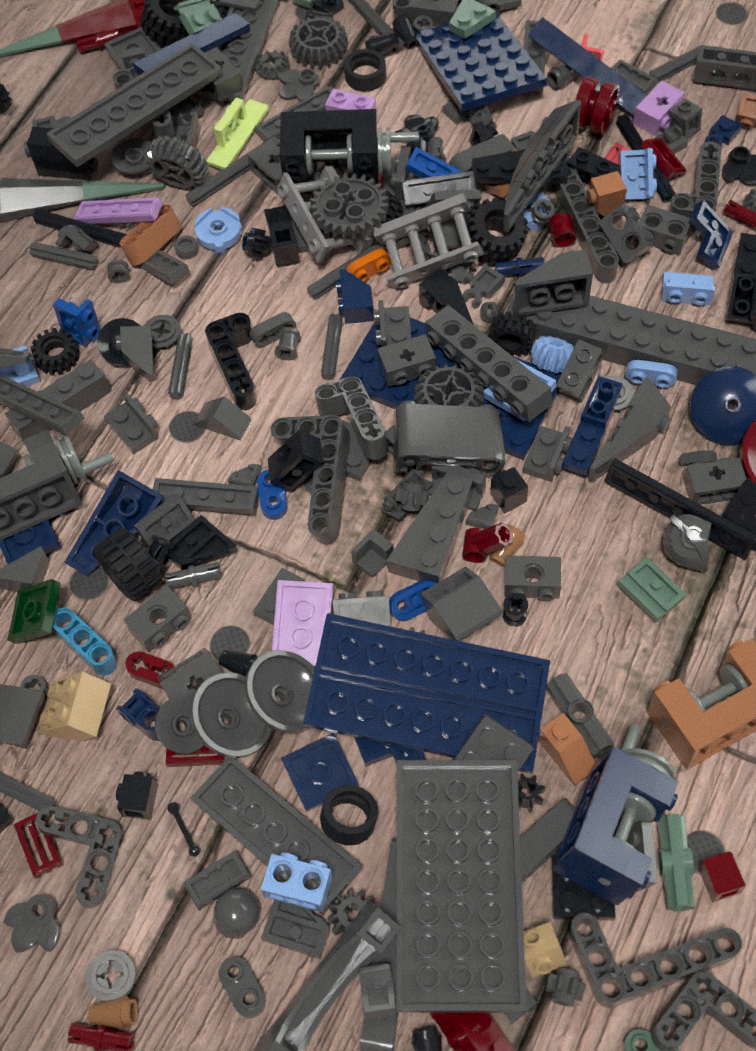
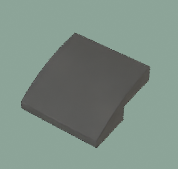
M0 684V745L5 743L26 748L45 698L43 692Z

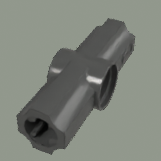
M561 673L547 683L546 689L561 712L566 715L582 735L593 759L599 758L611 750L615 745L594 714L593 705L584 699L568 673ZM582 712L587 718L577 719L573 716V713Z

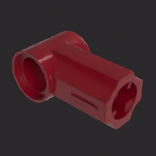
M501 522L486 529H467L464 537L463 559L473 563H481L486 560L488 553L511 544L513 534L509 526Z

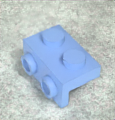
M652 148L620 151L619 174L627 188L625 200L652 198L657 190V181L653 178V169L656 167V155L653 154Z

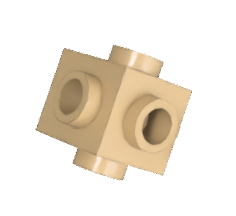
M551 922L524 931L525 966H527L532 978L548 974L558 967L567 965Z

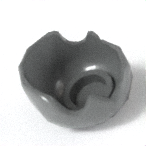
M232 888L223 893L216 901L213 911V922L217 931L226 938L240 939L256 927L261 910L257 897L244 888Z

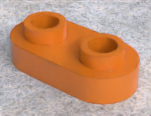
M379 248L353 261L346 270L365 282L368 278L386 271L390 266L391 260L387 251Z

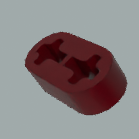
M140 651L130 654L125 662L126 669L132 678L161 689L162 687L156 678L159 675L155 671L164 673L166 670L174 667L167 660ZM143 661L144 666L148 668L139 667L136 671L133 665Z

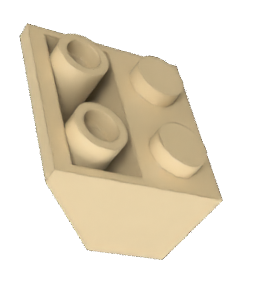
M83 671L53 681L47 692L49 698L46 708L40 716L39 722L41 725L38 734L77 741L97 737L111 684Z

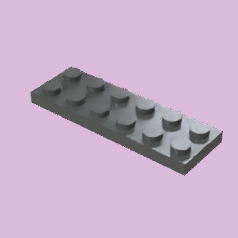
M140 27L104 43L107 53L119 70L125 69L121 51L143 47L147 57L160 50L155 42L149 38V35H145L143 28ZM193 94L169 108L174 127L178 126L177 118L179 113H182L185 121H189L190 112H197L198 116L203 114L202 106Z
M228 757L190 797L194 804L267 867L271 854L280 856L282 852L298 857V861L309 863L310 860H317L327 864V868L331 869L333 878L324 910L320 912L322 915L329 909V905L336 901V895H341L363 869L360 863L235 758ZM284 870L279 872L277 876L286 882L291 877V872ZM311 878L305 883V888L315 890L320 886L321 881L317 878Z

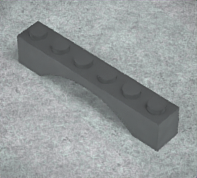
M369 900L253 1051H304L327 1011L347 985L359 974L358 969L366 967L371 961L382 954L401 929V926Z

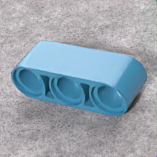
M68 608L57 609L54 614L52 627L58 637L96 674L107 676L113 673L117 667V659L110 646L72 610ZM71 622L67 627L61 628L64 623ZM83 639H89L87 643L79 645ZM107 656L103 662H97L100 657Z

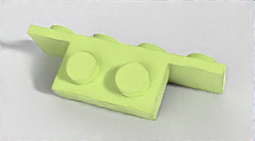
M235 98L232 104L226 108L225 114L220 121H217L214 126L213 132L217 146L206 160L208 165L223 170L232 164L255 131V127L259 125L268 112V105L251 99L244 104V100Z

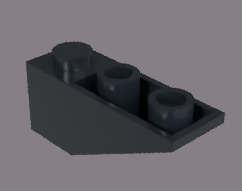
M286 205L264 209L276 266L300 262L294 227Z
M439 268L419 284V300L423 306L432 309L437 314L449 305L473 324L458 282L444 270Z

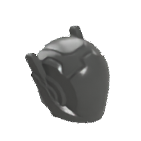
M689 514L678 517L671 515L669 518L671 522L663 538L666 555L680 566L708 571V540L712 523Z

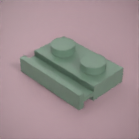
M189 0L178 3L174 7L175 11H179V18L189 35L222 20L214 4H210L209 0Z
M648 557L627 572V575L620 578L617 583L655 622H658L663 615L669 613L686 597V593Z

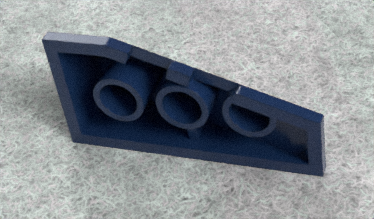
M118 470L64 563L89 576L100 566L94 554V546L120 527L134 535L137 532L134 525L160 505L164 495Z

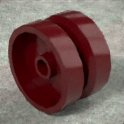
M588 76L584 78L575 99L581 101L579 129H585L590 125L591 132L600 135L606 133L616 108L619 85L605 82L600 87L599 79Z

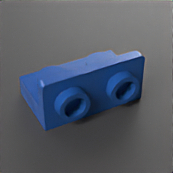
M58 298L53 303L60 328L64 329L65 332L69 331L76 343L86 348L98 337L101 329L93 302L90 299H86L80 307L73 302H67L61 298Z

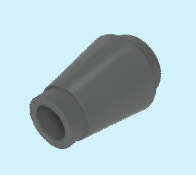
M566 65L554 66L547 73V82L552 88L561 89L577 77L578 74Z

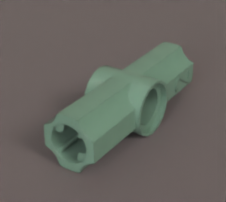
M666 814L657 823L660 841L658 865L660 876L664 878L667 910L674 912L693 910L695 902L691 876H693L694 863L692 850L688 848L685 819L684 816L678 814Z

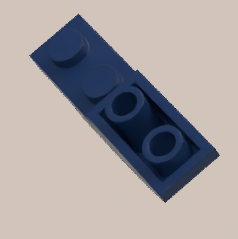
M601 376L597 377L582 412L578 428L563 460L562 468L585 476L588 475L590 466L595 460L606 434L623 383Z

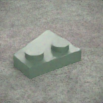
M462 0L449 22V30L463 38H467L496 19V11L475 0Z

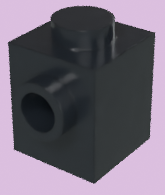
M512 467L508 470L497 472L491 478L490 495L505 514L527 502L528 485L515 467Z
M139 771L134 772L133 775L124 774L122 783H119L116 789L117 809L122 817L151 820L158 785L150 774Z

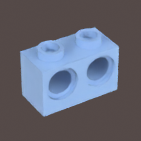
M282 852L280 856L271 854L261 892L265 898L323 912L333 878L331 869L327 868V864L317 860H310L309 863L298 861L297 856ZM284 870L291 872V877L288 881L281 883L275 880L279 872ZM311 878H317L321 881L320 886L315 890L305 888V883Z

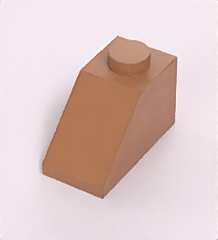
M616 171L590 178L587 199L590 204L593 203L597 213L603 216H607L620 205L625 204L627 188L619 172Z
M562 713L540 729L538 742L571 783L576 786L587 778L596 763L582 735L566 715Z

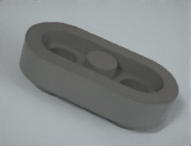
M234 956L225 959L219 967L218 976L235 1009L245 1018L259 1016L265 1008L266 997L246 961L240 957ZM237 967L239 968V974L234 978L229 977V970ZM253 995L254 1002L251 1005H245L243 1002L245 996Z

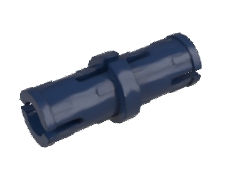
M519 257L515 261L495 262V271L503 276L518 275V277H523L524 274H528L544 264L545 260L544 257L523 260L522 257ZM530 265L527 268L509 269L510 267Z

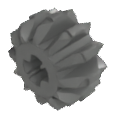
M348 889V898L346 899L342 895L337 894L336 900L340 905L330 904L329 910L334 914L327 918L329 924H336L332 929L333 934L339 935L342 932L344 933L352 922L349 921L347 915L349 912L351 915L354 910L360 913L369 900L375 903V899L369 897L364 900L365 891L360 890L357 897H354L352 889Z

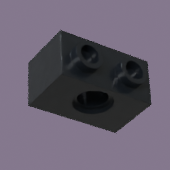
M300 429L267 459L270 483L288 491H293L324 463L320 438Z

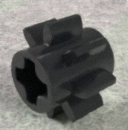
M251 228L250 233L245 232L242 239V249L248 251L247 256L262 258V253L267 254L269 252L271 238L265 235L266 230Z
M521 774L518 781L519 810L521 807L528 808V811L531 813L535 803L538 805L543 804L544 799L538 794L544 792L545 786H538L536 775L531 779L525 778V775ZM527 789V792L531 793V796L526 797V794L522 793V790Z

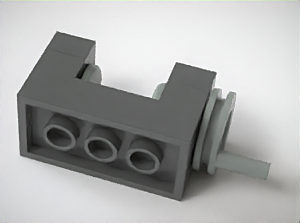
M48 429L24 439L29 454L24 456L27 467L0 478V540L82 505L65 466H67L74 484L77 485L79 484L77 478L82 477L83 481H86L85 474L114 462L111 453L108 452L80 464L67 435L62 434L63 439L61 440L57 436L53 437L62 457Z

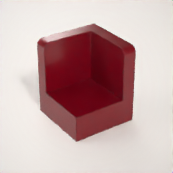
M730 851L703 859L698 866L712 903L741 894L746 887L735 858Z

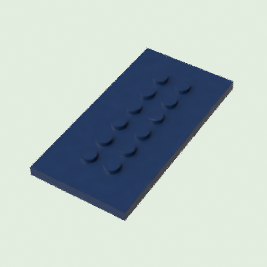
M327 613L303 726L454 758L485 713L533 745V751L519 769V772L532 774L550 660Z

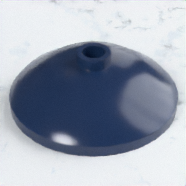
M735 366L721 367L709 372L697 383L690 400V413L696 428L703 436L723 445L742 443L745 433L756 420V375L753 372ZM729 400L736 401L737 407L735 410L729 409Z

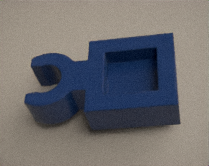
M722 115L710 128L705 142H716L721 148L723 143L729 145L740 133L742 124Z

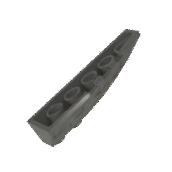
M575 100L555 108L548 117L543 119L539 130L531 135L529 144L515 169L508 190L504 210L503 231L508 232L578 137L581 101Z

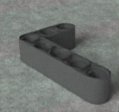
M335 415L278 418L273 422L270 430L272 436L281 446L299 429L307 433L312 431L311 435L320 438L324 463L313 474L308 529L321 544H331L335 542L339 535L350 433L340 418ZM327 501H330L327 506L323 507ZM327 525V528L320 532L321 528Z
M589 913L578 914L572 920L569 929L570 940L598 1004L605 1008L617 1007L688 979L697 972H705L733 960L742 948V939L738 932L731 928H721L618 968L600 924L593 915ZM579 924L588 925L592 930V935L589 937L579 935L576 931V926ZM718 939L728 940L732 945V952L721 950L718 945ZM698 950L704 957V963L698 964L693 962L689 956V951ZM594 953L600 954L605 960V965L602 967L593 966L589 961V955ZM660 962H671L675 967V974H665L661 970ZM634 972L642 973L646 977L647 985L642 987L635 985L631 979V974ZM607 983L614 985L617 988L618 996L615 998L605 996L602 992V985Z

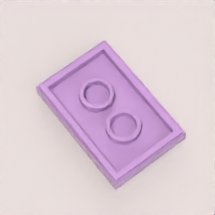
M278 580L272 651L284 650L296 653L309 661L314 667L316 666L327 613L332 614L333 583Z

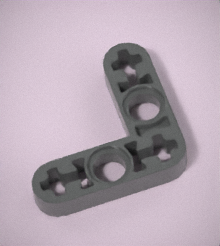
M55 806L42 808L36 816V823L42 834L89 846L76 895L78 902L86 908L97 907L104 899L121 842L120 826L109 819ZM50 814H54L56 821L64 823V817H69L65 824V832H61L62 826L56 823H52L50 828H47L43 818H49ZM82 820L87 823L88 829L83 835H74L71 832V825L75 821ZM108 828H112L113 834L116 835L115 838L110 837L107 844V850L113 849L112 853L104 849H95V846L102 848L104 839L100 833L106 832ZM97 856H103L108 860L106 869L100 872L94 871L90 866L92 859ZM87 874L96 879L104 878L103 882L96 880L95 892L99 894L98 896H92L90 901L86 900L85 894L82 893L83 890H89L92 882L91 878H86Z
M701 971L692 976L652 1032V1040L659 1050L675 1051L686 1039L703 1013L706 1012L747 1046L756 1048V1037L752 1035L753 1028L756 1026V1010L713 975ZM702 983L707 986L703 994L698 991L699 985ZM718 993L720 997L714 1004L711 1003L714 996ZM723 1002L733 1004L737 1010V1016L733 1018L726 1016L721 1009V1004ZM686 1004L690 1006L694 1013L693 1019L681 1017L678 1013V1005ZM745 1015L747 1019L744 1021V1024L740 1026L738 1022ZM674 1023L678 1028L672 1035V1039L666 1041L663 1036Z

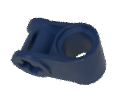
M135 688L133 695L123 706H118L116 711L129 724L135 726L149 739L160 741L155 727H149L155 721L160 708L142 691Z

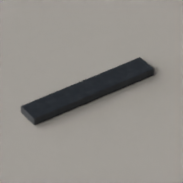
M615 458L611 462L604 482L669 518L671 515L678 517L689 514L711 522L709 540L745 560L749 557L756 543L755 534Z

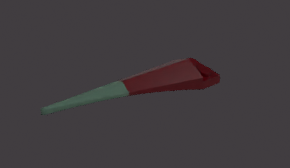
M115 0L0 49V57L39 47L85 39L94 36L95 32L99 34L117 28L119 35L127 34L141 27L140 19L145 0Z

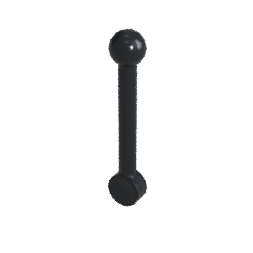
M176 802L170 803L167 807L168 812L174 815L189 846V855L192 857L198 856L200 848L194 845L179 814V805Z

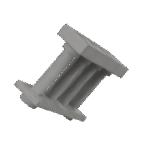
M333 166L324 167L319 180L297 184L293 183L288 172L283 173L277 187L279 197L285 203L317 263L323 261L329 248L352 245L357 254H360L368 249L374 240L373 235L369 231H365V237H362L360 233L356 234L355 239L351 235H347L346 239H343L342 236L325 239L320 231L321 229L318 228L317 223L309 212L310 201L304 202L299 194L318 190V185L326 186L325 180L334 182V176L339 178Z
M463 193L384 223L380 228L374 227L373 235L380 245L387 246L394 273L385 277L393 289L406 287L410 282L431 275L439 268L444 270L462 262H472L478 259V256L484 255V251L478 241L471 242L464 219L465 213L471 211ZM452 218L455 220L462 247L449 252L441 224ZM431 227L439 256L426 261L418 233L420 230ZM409 236L416 265L403 269L395 242L399 238Z

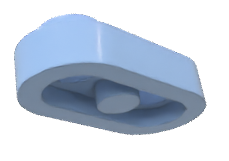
M633 360L626 365L625 377L634 384H642L647 377L652 380L655 386L667 388L676 383L678 370L670 364Z

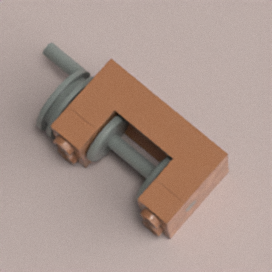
M753 638L744 643L742 640H739L727 649L728 653L722 660L723 664L719 671L723 686L707 695L698 698L694 692L685 687L680 678L671 683L669 680L664 681L654 689L655 692L650 700L651 703L647 714L686 771L756 731V641ZM729 695L731 696V697L727 698L726 700H724V701L718 703L717 705H715V706L709 708L708 710H705V709L708 708L709 706H711V705L717 703L718 701L724 699L725 697H727V696H729Z

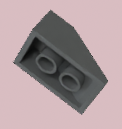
M586 249L560 253L516 280L513 315L515 312L519 313V316H523V314L529 315L588 306L593 272Z

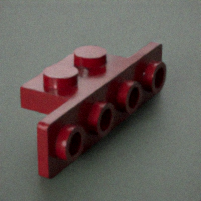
M429 1013L454 1051H515L490 1013H463L461 1015L459 1013Z

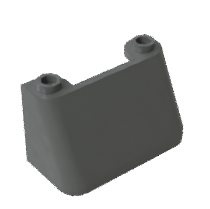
M414 401L401 402L394 410L393 472L407 473V467L415 464L416 469H421L423 465L474 467L479 471L481 468H484L485 476H494L505 465V448L499 410L495 409L493 405L488 404L479 407L416 404Z

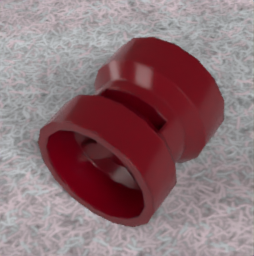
M559 213L551 217L549 228L552 232L554 245L557 247L572 245L577 240V235L573 228L571 215Z

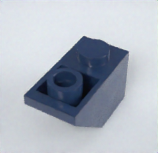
M340 270L341 280H336L337 295H342V299L338 300L339 314H344L345 324L374 321L371 286L347 270Z

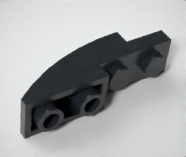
M741 233L733 268L726 320L752 324L750 313L756 293V235Z

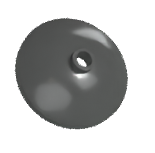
M275 650L261 655L250 666L245 679L246 698L254 714L264 724L280 732L296 733L309 728L303 726L315 670L314 666L302 656L290 651Z
M220 673L204 681L196 690L190 709L193 728L202 743L213 752L231 758L248 756L260 749L269 738L272 730L250 708L245 693L246 676L237 673ZM222 717L227 719L228 725L223 723Z

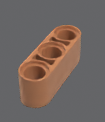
M162 205L155 221L140 222L121 239L119 244L130 264L134 266L140 265L178 233L182 226L171 205Z

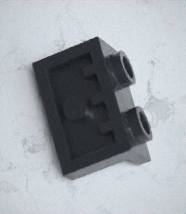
M581 147L577 148L567 164L569 167L576 169L580 177L588 180L620 171V165Z

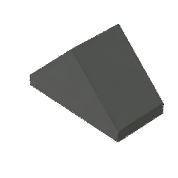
M223 396L205 402L194 424L195 426L241 441L251 422V418Z
M42 547L36 548L0 569V586L2 589L17 592L20 589L44 581L50 561Z

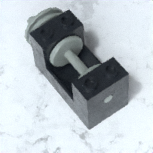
M376 109L281 112L279 154L282 175L288 172L294 184L308 182V175L313 173V162L347 161L349 173H353L354 169L357 179L365 175L366 181L373 178L374 185L379 184V177H383V172H387L388 177H391V143L419 142V132L390 133V127L386 128V133H382V128H378L377 131Z

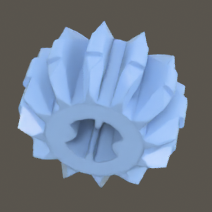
M550 335L547 337L540 336L535 341V344H533L531 350L532 363L537 365L539 369H544L547 372L562 373L574 346L558 337L554 338Z

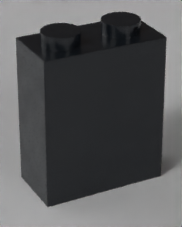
M32 127L27 146L38 176L79 180L92 179L94 171H97L98 168L97 157H92L76 167L48 141L46 133L54 128Z

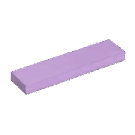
M160 197L82 201L74 219L89 224L155 221L163 202Z

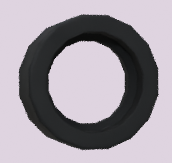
M359 49L346 57L344 62L345 81L349 87L357 91L367 92L378 89L384 84L386 80V62L382 54L371 49ZM361 66H371L378 69L368 75L353 72Z
M343 785L332 789L326 795L320 813L321 828L326 836L335 843L346 846L358 845L366 841L374 831L379 813L377 802L369 792L354 785ZM347 803L356 805L365 813L366 821L358 827L341 825L332 816L333 807Z

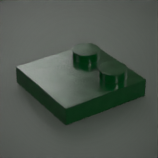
M50 579L17 591L7 641L18 644L51 634L56 604L59 600L60 582Z

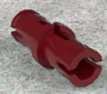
M73 1022L68 1032V1036L73 1037L67 1039L69 1044L93 1047L94 1051H132L135 1041L130 1040L135 1039V1034L110 1030L106 1025L93 1027Z

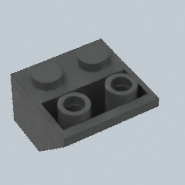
M467 567L460 569L420 593L429 619L457 641L468 637L475 630L491 623L495 618L503 614L501 607L480 576Z

